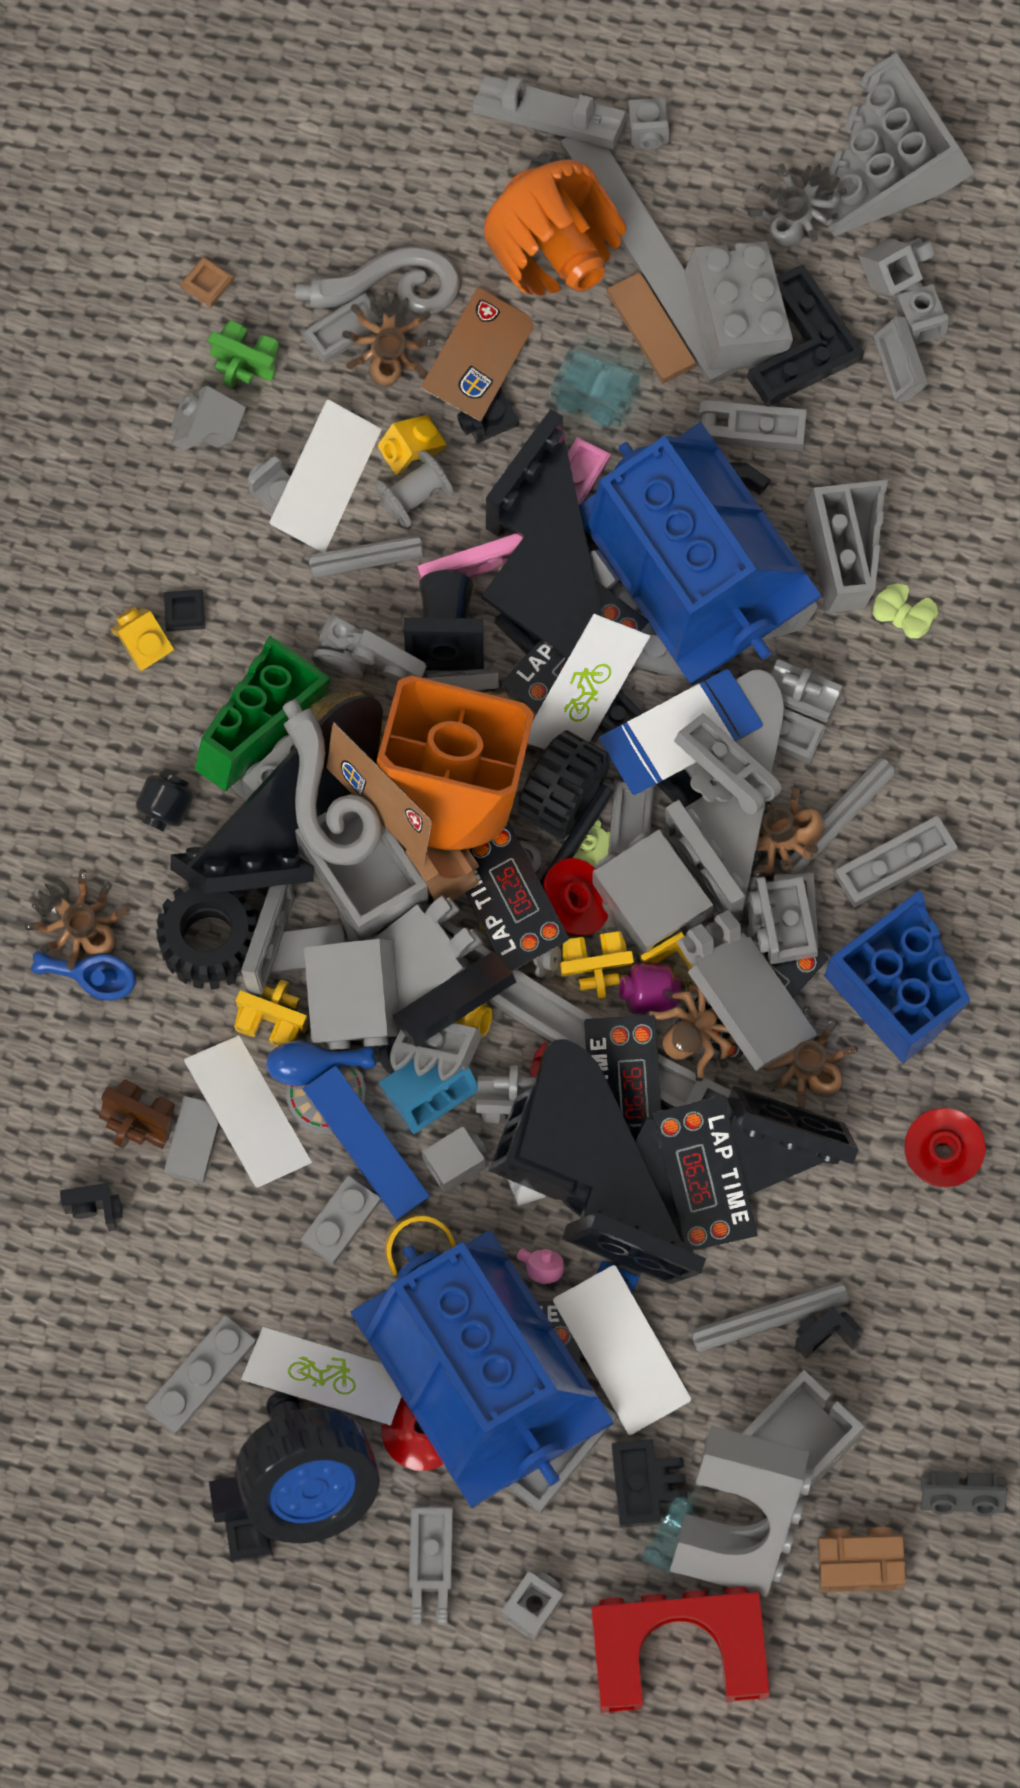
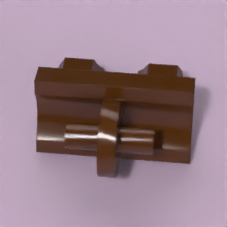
M126 1079L114 1090L107 1087L101 1097L103 1104L99 1118L107 1121L106 1128L117 1133L114 1145L124 1148L130 1140L140 1145L147 1141L163 1149L169 1138L171 1120L174 1115V1103L163 1097H156L151 1106L148 1107L139 1102L142 1094L139 1086Z

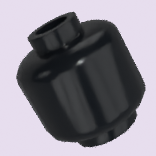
M162 770L159 775L148 776L136 801V809L145 815L142 822L163 832L167 825L172 827L180 826L193 800V793L188 789L189 782Z

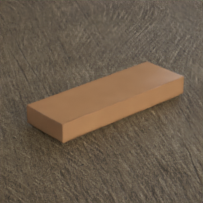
M640 272L607 288L608 297L662 384L696 368L694 358Z

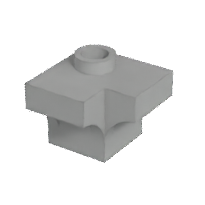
M209 386L189 393L187 396L182 397L169 430L175 434L171 444L183 451L200 444L201 441L215 447L225 445L233 441L246 407Z

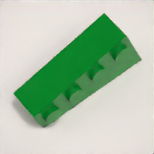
M269 636L259 656L255 657L250 664L243 680L238 682L232 691V696L227 704L222 706L202 736L195 770L222 790H228L245 775L246 771L254 763L261 762L271 753L273 747L281 738L289 735L284 727L285 722L289 718L282 707L296 699L303 711L311 708L316 716L324 708L331 678L275 638Z

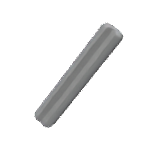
M413 535L313 554L309 557V565L312 576L321 577L421 558L423 556V546L420 536Z

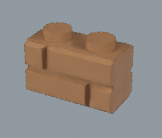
M876 1527L868 1529V1535L851 1536L850 1529L838 1528L827 1530L826 1536L818 1538L817 1552L820 1592L904 1589L906 1580L903 1534H893V1529L889 1527Z

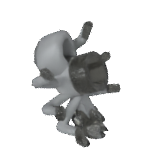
M781 163L778 165V169L788 188L781 191L777 196L772 188L764 183L758 185L759 189L766 193L774 204L778 205L780 212L776 215H771L765 210H748V216L762 217L770 223L769 232L774 242L779 246L792 247L801 242L804 236V227L811 241L816 242L818 237L811 223L812 217L830 226L833 219H838L839 214L838 212H828L825 216L811 206L836 208L840 197L847 193V189L843 187L835 191L840 182L839 177H835L829 186L831 183L829 168L825 167L819 173L821 166L818 164L813 171L811 166H807L802 176L804 182L803 190L794 185L787 168ZM825 193H833L832 200L826 201L819 198L823 197Z

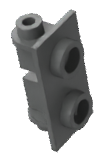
M930 1471L929 1475H921V1491H923L921 1510L933 1511L940 1515L950 1514L954 1511L974 1512L980 1516L1004 1513L1007 1487H1005V1477H997V1473L967 1472V1485H959V1472Z

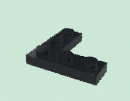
M803 264L777 276V281L785 311L806 342L749 369L747 379L767 407L861 361L865 353Z

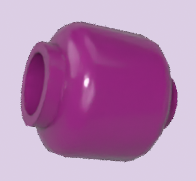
M636 963L629 970L628 976L622 975L619 984L620 999L626 1000L627 1007L633 1014L649 1015L650 1011L664 1012L678 1005L679 999L673 998V994L680 992V978L678 975H674L668 965Z

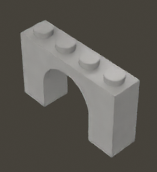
M711 1425L703 1449L696 1484L745 1497L758 1505L767 1518L753 1525L731 1526L684 1514L675 1544L670 1571L730 1588L746 1587L749 1593L759 1592L760 1596L767 1597L772 1581L780 1583L786 1558L780 1557L781 1552L789 1554L795 1529L789 1528L790 1523L798 1525L804 1500L798 1499L799 1495H808L814 1471L806 1469L809 1451Z

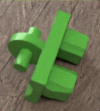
M231 320L228 321L220 333L212 331L208 339V344H211L210 355L219 359L215 369L225 373L224 385L234 388L238 380L250 384L254 375L272 382L276 374L275 362L279 353L278 341L264 335L260 336L254 349L246 346L243 343L248 336L247 329Z

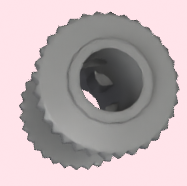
M426 451L418 453L422 465L392 487L388 488L382 481L376 483V490L381 502L390 515L404 527H409L412 524L407 513L440 489L449 497L454 493L448 475L437 460Z

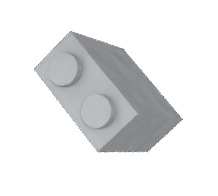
M660 830L655 831L651 835L647 832L640 834L628 844L629 849L618 856L614 853L609 854L595 865L596 870L593 871L592 884L642 955L681 931L685 935L691 928L712 918V902Z
M372 939L304 947L312 1043L326 1044L327 1051L350 1049V1041L364 1040V1047L388 1045V1037H396L400 1031L392 1016L399 1012L393 940Z

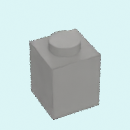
M464 1126L422 1151L423 1162L444 1194L484 1170L485 1158L483 1156L488 1154L478 1135L474 1133L470 1136Z

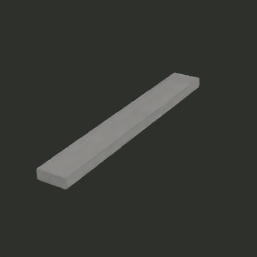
M571 138L561 140L560 146L567 158L583 162L594 171L601 186L620 213L627 228L624 236L620 235L622 246L637 270L644 277L709 385L743 368L709 370L685 270L610 150Z

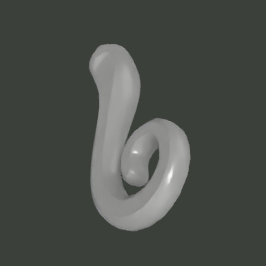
M406 246L385 252L346 276L312 277L311 285L296 284L295 299L310 300V308H333L349 303L393 271L405 267H423L435 272L440 278V289L435 295L420 297L415 294L414 288L423 285L427 281V274L421 269L406 272L399 280L397 292L400 301L408 310L417 314L430 315L445 310L453 303L459 293L461 279L456 266L443 253L428 247Z
M296 699L286 703L282 709L289 718L285 722L284 727L299 755L295 810L300 833L309 848L325 861L336 865L349 866L358 864L374 852L380 841V817L375 807L363 797L357 795L342 796L334 800L328 807L326 813L328 828L335 834L342 833L345 828L344 815L349 812H355L361 817L363 822L362 834L357 840L349 844L335 843L325 834L319 824L316 809L318 789L325 758L324 737L311 708L303 711Z

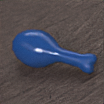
M40 951L33 954L34 963L31 966V970L34 974L52 973L70 977L85 992L100 1000L122 999L131 993L136 984L135 972L129 964L110 954L90 956L76 962L74 969L67 968L68 960L53 958Z
M295 1040L275 1047L268 1054L265 1066L271 1077L280 1083L290 1086H303L310 1084L335 1065L337 1067L360 1066L365 1069H371L376 1065L373 1047H362L351 1051H327L313 1043Z

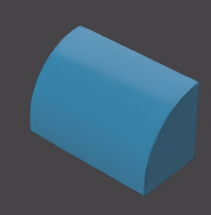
M414 1059L405 1067L378 1082L385 1096L413 1135L477 1093L478 1087L470 1067H468L467 1071L460 1069L455 1076L443 1082L438 1073V1064L429 1072L418 1076L414 1067Z

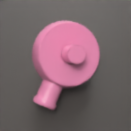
M522 1248L517 1253V1260L526 1263L527 1275L533 1281L545 1285L554 1283L562 1277L565 1269L564 1261L557 1252L543 1249L531 1253L527 1249Z

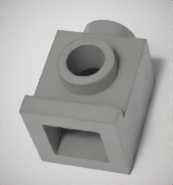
M916 282L903 289L901 294L897 295L895 308L899 317H906L915 344L947 335L949 318L947 313H944L933 284L923 287L921 282ZM927 305L926 309L917 308L919 306Z
M528 1571L500 1612L501 1619L536 1642L564 1600V1594L558 1591L561 1585L543 1572H540L537 1577ZM531 1598L540 1599L543 1604L542 1609L538 1612L529 1611L526 1607L528 1600Z

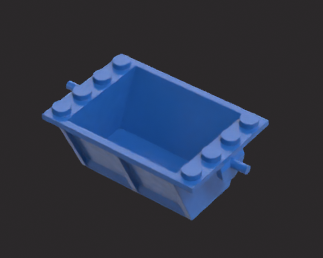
M699 422L679 437L665 435L652 445L640 447L636 450H633L628 442L621 444L618 449L624 458L616 465L614 471L599 480L596 494L579 505L582 523L691 686L751 645H753L762 660L767 659L772 652L762 638L822 598L815 585L702 422Z
M491 1229L468 1243L462 1242L441 1255L438 1251H430L419 1256L413 1245L407 1246L402 1252L409 1263L398 1273V1280L391 1283L388 1290L353 1309L350 1313L470 1508L482 1503L537 1469L540 1470L549 1486L556 1484L560 1478L550 1464V1461L614 1424L612 1418Z

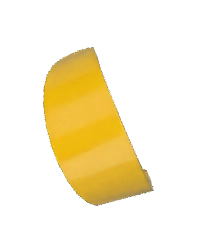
M413 1214L398 1220L391 1227L385 1242V1255L393 1277L398 1274L391 1255L394 1238L403 1227L418 1221L434 1223L445 1232L449 1245L453 1248L456 1246L450 1230L439 1220L425 1214Z

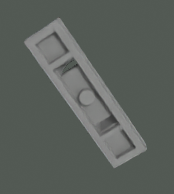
M485 75L472 103L473 113L613 150L627 121L626 111L596 104L593 97L580 94L578 99L526 86L523 79L509 76L507 81ZM517 98L522 100L519 108L517 107Z

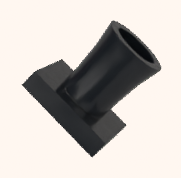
M450 570L434 571L424 575L419 582L423 618H404L405 652L426 663L425 671L484 669L483 619H467L474 586L473 581L463 573Z

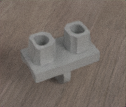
M777 659L771 675L781 690L784 706L827 723L842 691V685L813 674V670L809 668L803 670Z
M510 1065V1077L478 1076L476 1113H482L485 1123L500 1124L505 1120V1114H510L515 1097L533 1086L535 1087L537 1078L518 1077V1065Z

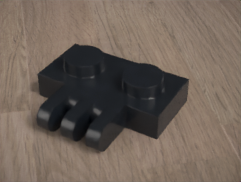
M653 1439L611 1443L620 1528L661 1524L660 1503L688 1500L687 1490L670 1491V1486L686 1483L685 1474L669 1475L668 1473L669 1469L685 1467L684 1458L655 1459Z

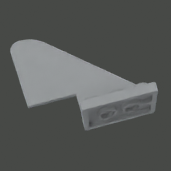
M752 670L741 676L736 682L763 726L735 742L772 774L783 722V697L777 682L771 674L763 670ZM697 762L685 768L691 779L695 776L696 768L701 766ZM748 780V782L755 788V785L750 780ZM732 795L728 802H720L717 799L709 802L702 797L685 808L680 800L665 808V835L680 857L685 859L686 866L718 913L721 914L729 910L738 922L741 921L766 800L764 801V806L753 815L747 814L742 810L738 799L734 795Z

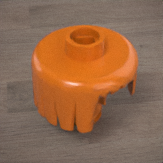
M569 159L554 161L537 168H530L516 175L494 202L484 222V238L514 285L525 294L533 293L538 296L546 294L543 287L549 293L560 291L558 282L531 258L539 250V247L560 278L566 280V285L577 292H582L594 287L605 274L604 263L611 257L606 242L616 250L621 243L620 235L624 236L627 230L626 223L601 186L594 171L583 162Z

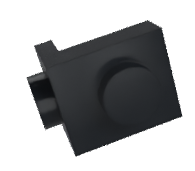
M831 1307L819 1319L813 1315L797 1329L796 1333L799 1337L796 1339L795 1348L806 1359L836 1332L853 1350L860 1342L861 1336L857 1333L860 1327L847 1312L843 1311L840 1314L834 1307Z

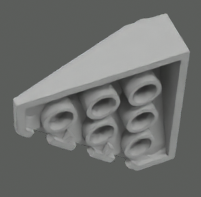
M897 52L865 72L861 87L867 88L868 91L866 103L861 105V108L858 105H853L844 129L845 132L851 133L852 136L850 148L845 150V152L837 150L828 174L829 177L835 178L834 192L839 191L841 193L839 204L836 208L816 207L821 214L827 217L833 214V222L828 227L834 236L944 194L975 173L959 145ZM833 194L829 195V197L821 195L820 200H832Z

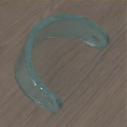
M682 1497L674 1499L651 1546L646 1547L641 1560L667 1574L674 1573L670 1571L684 1514L694 1516L692 1504L687 1499Z

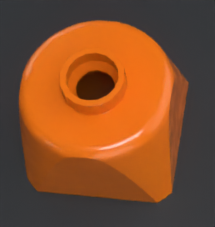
M413 675L398 680L376 765L432 820L428 847L443 850H463L478 847L496 838L507 826L534 718V713L525 703Z

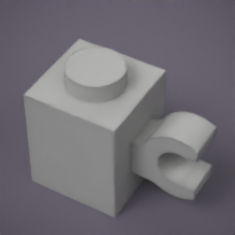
M890 238L858 256L872 290L892 296L922 280L918 263L930 259L935 253L930 241L923 243L921 238H917L906 244Z

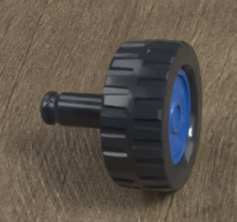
M278 1391L271 1395L266 1402L270 1421L259 1427L246 1440L237 1457L235 1479L239 1495L252 1525L268 1538L294 1544L321 1541L347 1530L358 1522L371 1508L380 1484L377 1463L364 1430L354 1419L332 1409H301L296 1396Z

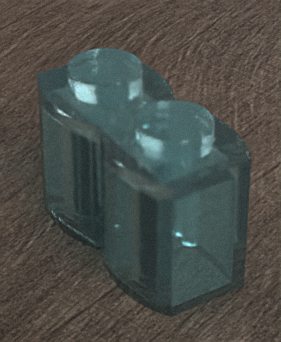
M569 349L551 386V400H554L555 405L565 412L575 413L576 410L589 414L590 418L601 426L610 427L611 424L622 426L640 388L639 376L620 366L604 363L591 355Z

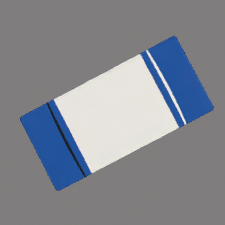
M729 669L723 670L599 737L601 744L606 752L610 754L612 762L633 795H637L696 763L674 740L680 730L702 713L710 718L734 741L745 737L763 726Z

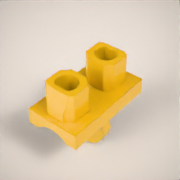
M621 931L600 934L602 956L587 957L584 937L572 938L563 943V962H560L559 965L561 977L593 972L594 977L579 979L580 991L596 988L598 999L606 998L605 987L620 984L618 973L603 975L602 970L632 966V963H634L632 951H627Z
M283 979L279 981L275 989L265 986L264 992L259 995L270 999L271 1002L241 990L235 1000L238 1008L234 1025L235 1030L247 1036L255 1037L263 1019L272 1022L275 1026L270 1035L269 1042L276 1047L286 1042L297 1040L300 1033L305 1035L309 1023L306 1022L307 1015L283 1007V1005L297 1009L300 998L288 994L290 982Z

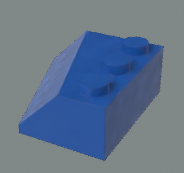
M921 890L830 958L824 977L903 1064L930 1044L970 1002L969 995L951 957H948L939 938L940 932L935 921L932 922L925 907L926 901Z

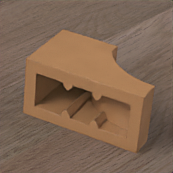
M427 847L424 866L408 850L405 851L427 885L428 893L433 901H436L441 896H445L446 899L451 897L454 900L479 884L474 870L479 868V865L468 849L460 851Z

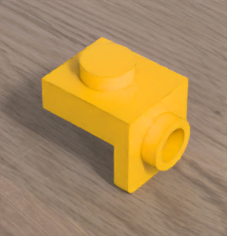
M428 414L393 423L378 444L384 459L396 475L403 473L411 461L420 459L418 457L420 451H426L431 456L442 452L447 446V443Z
M132 607L116 618L118 624L111 628L113 634L120 638L132 660L141 671L174 651V648L150 610L144 608L138 610L136 607Z

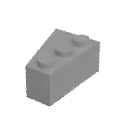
M888 479L815 487L812 489L803 507L827 613L865 609L875 591L880 552V530L884 516V495L887 490Z

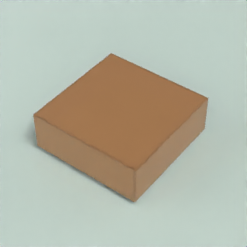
M203 256L180 285L183 290L212 308L232 284L234 276Z

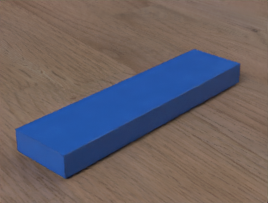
M336 1065L302 1089L396 1221L430 1198Z

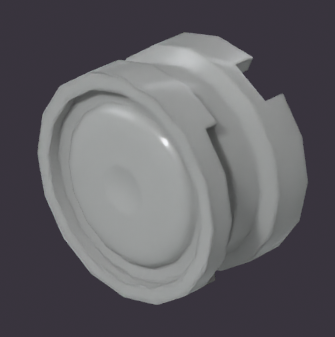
M319 638L320 648H315L312 655V661L316 666L326 672L352 680L361 679L364 676L366 664L354 659L351 656V650L345 647L333 649Z

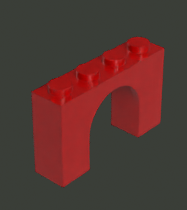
M732 1587L725 1589L724 1595L708 1596L705 1590H695L682 1593L683 1599L666 1600L665 1594H649L641 1596V1602L624 1604V1598L620 1597L599 1600V1606L591 1607L600 1713L642 1710L643 1700L639 1668L641 1647L653 1631L665 1624L674 1622L694 1624L705 1630L715 1640L722 1659L726 1702L768 1699L769 1684L759 1592L749 1593L746 1587Z

